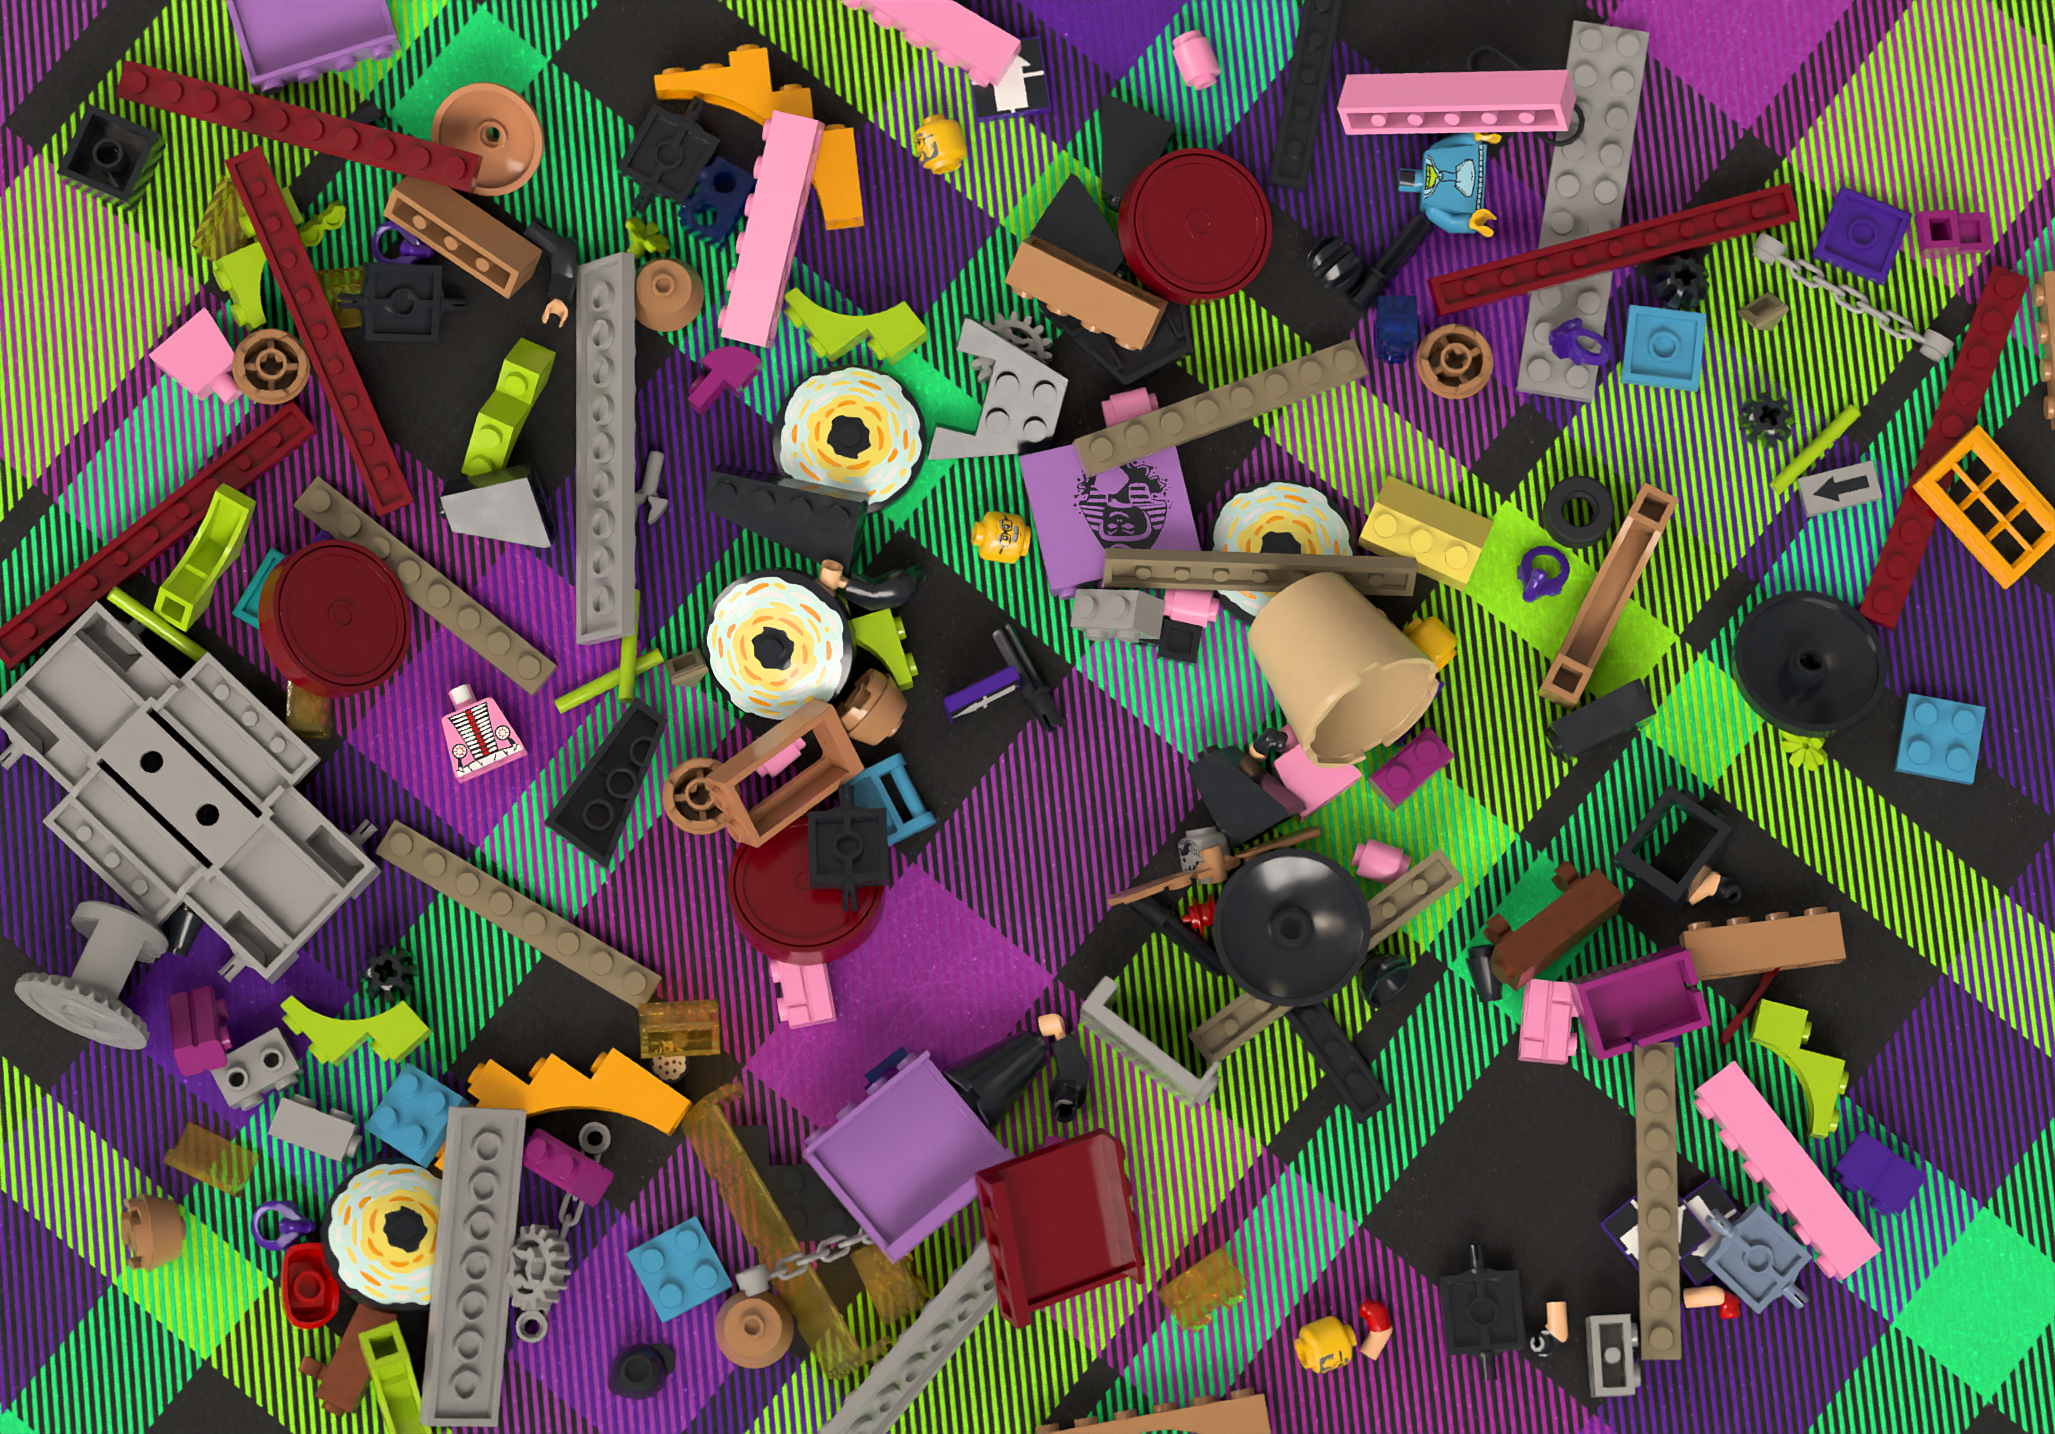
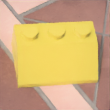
M1388 475L1362 530L1357 546L1382 557L1416 558L1418 573L1463 592L1494 521Z

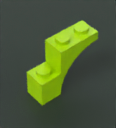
M288 187L280 189L294 223L298 227L304 221ZM243 206L240 209L243 216L239 217L241 227L248 238L253 237L256 243L220 258L215 262L218 269L214 270V276L220 289L223 292L228 290L234 302L230 309L239 327L244 325L249 333L267 323L260 298L261 273L267 258Z
M797 287L784 295L787 308L783 311L796 329L803 326L810 335V338L806 341L813 352L820 359L826 356L831 364L867 337L871 339L867 342V345L879 361L885 358L891 366L928 340V330L905 301L877 314L849 316L834 313L818 306L803 295Z
M522 337L504 359L496 390L478 412L461 473L474 476L506 468L524 422L539 394L548 382L556 352Z
M225 483L218 487L195 538L176 568L160 586L153 613L184 632L209 607L217 579L240 555L256 505L255 500Z
M838 595L847 608L849 615H851L846 599ZM890 608L852 619L857 646L870 652L886 667L900 691L912 688V676L918 675L912 653L904 654L900 640L907 637L900 616L893 618Z
M293 995L280 1005L287 1013L282 1018L283 1021L297 1036L303 1031L313 1043L308 1049L323 1065L329 1060L336 1067L339 1066L371 1036L374 1038V1041L369 1045L384 1062L391 1057L394 1062L399 1064L433 1034L430 1028L404 1000L382 1014L361 1020H338L325 1017L305 1007Z
M1762 999L1757 1002L1748 1041L1771 1050L1792 1069L1806 1097L1808 1107V1129L1806 1136L1822 1140L1828 1137L1829 1132L1834 1133L1837 1128L1840 1110L1834 1109L1837 1095L1844 1094L1849 1077V1072L1843 1071L1845 1060L1799 1049L1800 1044H1807L1811 1032L1812 1022L1806 1021L1808 1010Z
M397 1321L358 1334L361 1350L375 1387L377 1402L388 1433L432 1434L430 1426L420 1424L422 1400Z

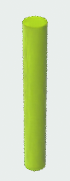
M1851 404L1845 408L1769 484L1770 487L1777 494H1782L1861 415L1858 409Z
M114 586L107 595L109 601L195 662H198L208 652L117 586Z
M635 589V635L623 637L621 645L618 701L623 703L634 701L640 591Z
M658 648L636 658L635 676L664 662ZM620 667L554 700L560 714L619 685Z

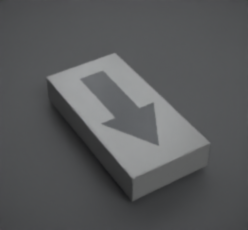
M1872 460L1799 478L1796 481L1806 518L1881 500L1883 497Z

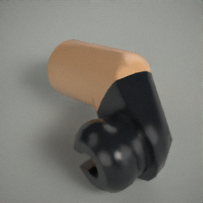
M1275 727L1267 728L1251 743L1248 753L1249 757L1259 764L1266 760L1270 749L1278 753L1283 752L1288 739L1287 733L1276 731L1277 728Z
M1712 871L1690 898L1689 903L1693 906L1710 895L1724 900L1726 903L1734 904L1742 898L1743 890L1740 882L1734 877Z
M1566 1302L1546 1303L1548 1323L1538 1333L1531 1336L1529 1346L1533 1353L1543 1357L1551 1355L1567 1340Z

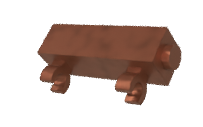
M1568 861L1563 862L1554 870L1556 875L1551 881L1564 894L1515 932L1511 930L1508 922L1499 913L1486 922L1488 927L1483 931V934L1491 943L1496 945L1489 965L1493 974L1500 982L1507 983L1516 992L1618 912L1624 895L1598 868L1581 879L1572 864Z
M359 1303L329 1366L304 1356L298 1371L322 1381L315 1397L324 1400L321 1408L340 1417L344 1416L345 1411L356 1414L372 1381L361 1350L358 1334L397 1321V1324H399L402 1315L379 1312Z

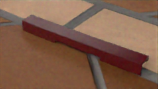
M1777 967L1773 971H1768L1759 981L1761 983L1760 987L1755 991L1740 1015L1738 1013L1735 1015L1722 1033L1718 1043L1726 1047L1781 967Z

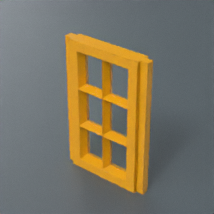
M1979 424L1965 434L1912 486L2004 590L2018 580L2055 544V509ZM1971 449L1992 471L1979 486L1957 464ZM1951 468L1972 490L1959 505L1937 483ZM1997 479L2019 501L2005 516L1983 493ZM1977 498L1999 520L1986 535L1964 513ZM2024 509L2046 531L2032 545L2010 523ZM2004 528L2026 550L2012 564L1991 543Z

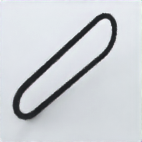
M1492 45L1476 47L1471 51L1467 59L1468 72H1475L1472 65L1475 55L1482 51L1495 53L1519 71H1529ZM1575 103L1574 110L1578 114L1579 127L1576 133L1567 140L1555 141L1548 138L1541 131L1533 132L1544 142L1552 146L1563 147L1572 144L1580 137L1584 130L1585 118L1583 111Z

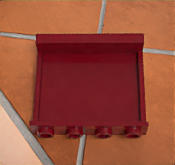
M1102 1127L974 1172L1000 1315L1017 1329L1032 1324L1030 1313L1126 1277L1131 1278L1139 1285L1145 1283L1142 1268L1145 1267V1258L1138 1246L1136 1237L1139 1224L1136 1215L1131 1209L1129 1198L1132 1196L1133 1190L1131 1182L1125 1174L1123 1161L1126 1159L1125 1147L1119 1138H1116Z

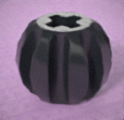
M1335 235L1326 236L1316 241L1308 250L1305 259L1307 271L1324 290L1330 293L1344 292L1352 287L1360 277L1362 270L1359 256L1341 237Z
M1678 254L1664 259L1663 264L1656 267L1652 280L1656 284L1653 292L1657 300L1664 299L1667 302L1666 308L1677 310L1681 306L1687 311L1698 306L1699 301L1706 298L1710 286L1706 281L1709 278V273L1705 265L1699 266L1696 264V257L1686 254L1682 259Z
M1770 391L1757 393L1758 402L1747 398L1740 407L1746 415L1737 417L1739 430L1746 429L1750 432L1744 439L1752 446H1754L1756 440H1761L1763 442V449L1775 448V438L1784 443L1792 435L1793 432L1787 425L1795 423L1794 410L1786 411L1783 408L1788 403V400L1782 395L1778 396L1777 401H1773L1770 398ZM1763 415L1764 418L1772 417L1774 421L1772 424L1769 422L1762 424L1759 419Z
M392 944L380 945L382 953L379 957H375L371 950L364 957L363 960L371 963V967L368 970H359L360 982L372 981L365 992L373 999H376L382 991H385V1003L397 1002L396 992L402 989L406 996L413 990L414 987L406 984V980L409 977H418L417 965L405 966L406 962L412 957L406 949L401 948L393 956ZM392 964V968L397 972L395 978L389 977L385 982V978L380 975V971L382 969L388 970Z

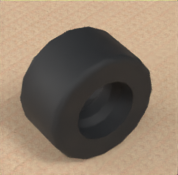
M1576 475L1564 478L1553 486L1544 502L1542 519L1545 530L1555 542L1566 548L1582 549L1593 546L1604 537L1613 521L1615 507L1611 494L1602 483L1592 477ZM1581 498L1592 506L1593 517L1588 524L1578 527L1567 522L1563 509L1569 500Z

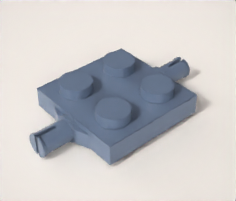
M1753 1202L1740 1218L1732 1223L1718 1209H1713L1710 1213L1720 1224L1710 1215L1706 1216L1705 1221L1720 1236L1716 1244L1704 1255L1701 1261L1754 1312L1759 1315L1772 1300L1782 1295L1796 1309H1800L1804 1305L1794 1294L1807 1303L1808 1295L1802 1292L1794 1282L1799 1271L1812 1256L1758 1204Z

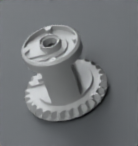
M90 900L82 902L77 906L71 923L77 931L89 940L71 978L55 974L48 975L44 972L40 974L36 972L26 973L18 979L15 985V992L34 1011L69 1031L113 1047L132 1050L142 1049L146 1046L150 1035L147 1031L146 1023L141 1021L140 1016L133 1014L132 1010L117 1000L135 960L153 963L155 958H160L161 954L166 952L169 946L167 938L151 922L124 908L101 901Z

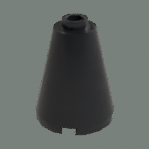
M1022 1030L945 1067L941 1074L985 1127L991 1131L996 1128L1047 1062L1048 1058L1045 1052L1048 1050V1046L1038 1033L1032 1032L1030 1034Z

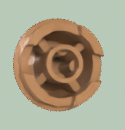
M672 257L652 259L639 267L636 271L634 283L636 319L644 326L661 332L679 330L691 323L700 312L704 301L703 283L696 270L688 263Z
M1462 324L1443 325L1432 330L1422 340L1416 357L1417 371L1422 382L1433 393L1448 399L1467 398L1480 391L1488 382L1493 370L1492 350L1487 340L1475 329Z
M262 329L251 333L238 345L232 360V372L237 386L247 397L262 404L275 405L293 399L303 390L309 378L310 361L305 347L295 336L279 329Z
M870 668L853 684L856 688L851 692L845 703L840 701L835 711L849 738L875 746L886 736L891 737L898 730L903 722L901 717L906 710L908 702L889 673L884 675Z
M706 757L692 758L680 763L668 775L663 787V805L666 814L677 827L688 833L705 835L719 831L726 826L728 820L723 811L711 800L709 795L711 788L705 778L723 763ZM737 783L734 787L741 798L739 783Z
M139 1193L137 1198L123 1200L129 1212H121L123 1245H128L129 1250H132L134 1258H128L129 1268L131 1270L145 1269L147 1272H150L179 1258L182 1252V1240L186 1239V1225L184 1217L179 1215L175 1201Z
M745 1290L736 1293L723 1304L715 1322V1337L722 1353L733 1363L751 1369L767 1367L777 1362L787 1352L794 1334L793 1318L787 1305L778 1296L768 1291L747 1296Z

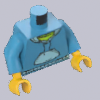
M1488 132L1453 133L1434 143L1430 150L1424 152L1421 170L1400 168L1398 191L1420 193L1419 211L1425 213L1428 220L1449 234H1469L1478 231L1485 237H1491L1494 231L1484 226V223L1489 219L1497 220V217L1489 210L1483 209L1487 145L1480 144H1482L1483 140L1492 144L1498 143L1501 140V135L1496 133L1488 135Z

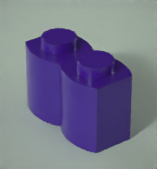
M1860 1131L1832 1170L1838 1175L1836 1179L1837 1184L1854 1195L1858 1190L1871 1199L1868 1205L1886 1218L1890 1214L1896 1217L1900 1216L1927 1178L1916 1167L1893 1153L1885 1145L1864 1131Z

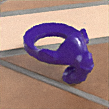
M392 220L381 224L375 230L372 237L371 249L375 259L380 263L415 264L422 259L431 258L434 254L432 247ZM391 229L399 231L405 239L400 247L401 256L397 259L386 258L380 248L382 236Z
M1576 317L1573 320L1561 323L1559 327L1550 332L1548 337L1552 352L1559 359L1569 357L1577 366L1582 363L1601 366L1606 364L1611 357L1609 343L1595 331L1582 328L1581 318ZM1587 336L1601 345L1603 352L1593 353L1586 350L1579 344L1577 337Z
M1537 546L1530 549L1524 555L1521 564L1517 567L1516 574L1523 585L1522 598L1525 602L1532 603L1545 595L1553 597L1561 593L1562 587L1568 579L1570 567L1567 558L1558 549L1550 546ZM1539 555L1553 556L1559 562L1561 572L1557 577L1547 579L1548 575L1545 571L1539 568L1532 569V560Z
M290 1200L264 1202L256 1209L251 1220V1232L256 1243L262 1248L271 1251H285L292 1245H297V1241L301 1237L312 1233L315 1229L314 1221L302 1215L298 1210V1205ZM269 1210H276L283 1216L280 1221V1232L283 1235L275 1241L267 1240L260 1231V1220Z

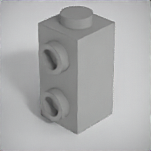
M297 1094L294 1095L293 1100L282 1097L268 1131L269 1135L343 1164L347 1163L349 1157L353 1159L356 1157L363 1137L358 1135L360 1127L351 1123L354 1116L331 1108L329 1114L315 1110L317 1102Z

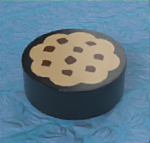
M665 1044L653 1052L650 1058L651 1072L665 1084L678 1083L688 1074L690 1061L688 1055L681 1047L674 1044Z

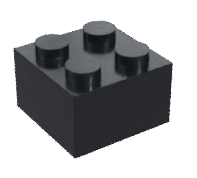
M89 104L57 174L65 185L135 213L166 144L159 133Z

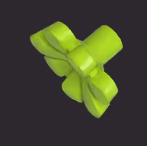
M628 217L625 227L630 231L629 238L633 243L627 249V252L634 254L635 259H640L646 250L665 253L670 248L668 239L663 235L656 234L660 229L657 224L649 221L647 226H645L640 218Z
M1782 732L1785 740L1781 742V747L1785 752H1793L1789 759L1792 766L1798 768L1805 762L1809 770L1815 771L1819 765L1824 764L1827 759V753L1821 748L1825 743L1824 738H1808Z

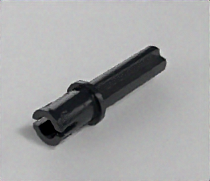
M1421 214L1413 216L1375 265L1365 268L1366 274L1346 297L1347 302L1358 311L1360 310L1361 313H1366L1376 297L1384 289H1389L1391 286L1389 280L1431 229L1432 224Z
M1011 624L998 628L993 633V638L1008 666L1015 667L1020 677V688L1025 696L1023 702L1025 705H1030L1042 728L1043 734L1057 730V725L1062 727L1066 721L1062 718L1050 695L1052 689L1045 686L1016 630Z
M1153 895L1128 904L1127 907L1134 910L1154 927V933L1160 931L1214 977L1221 976L1225 971L1217 955L1216 948L1189 925L1183 923L1173 913L1175 910L1173 907L1168 909Z

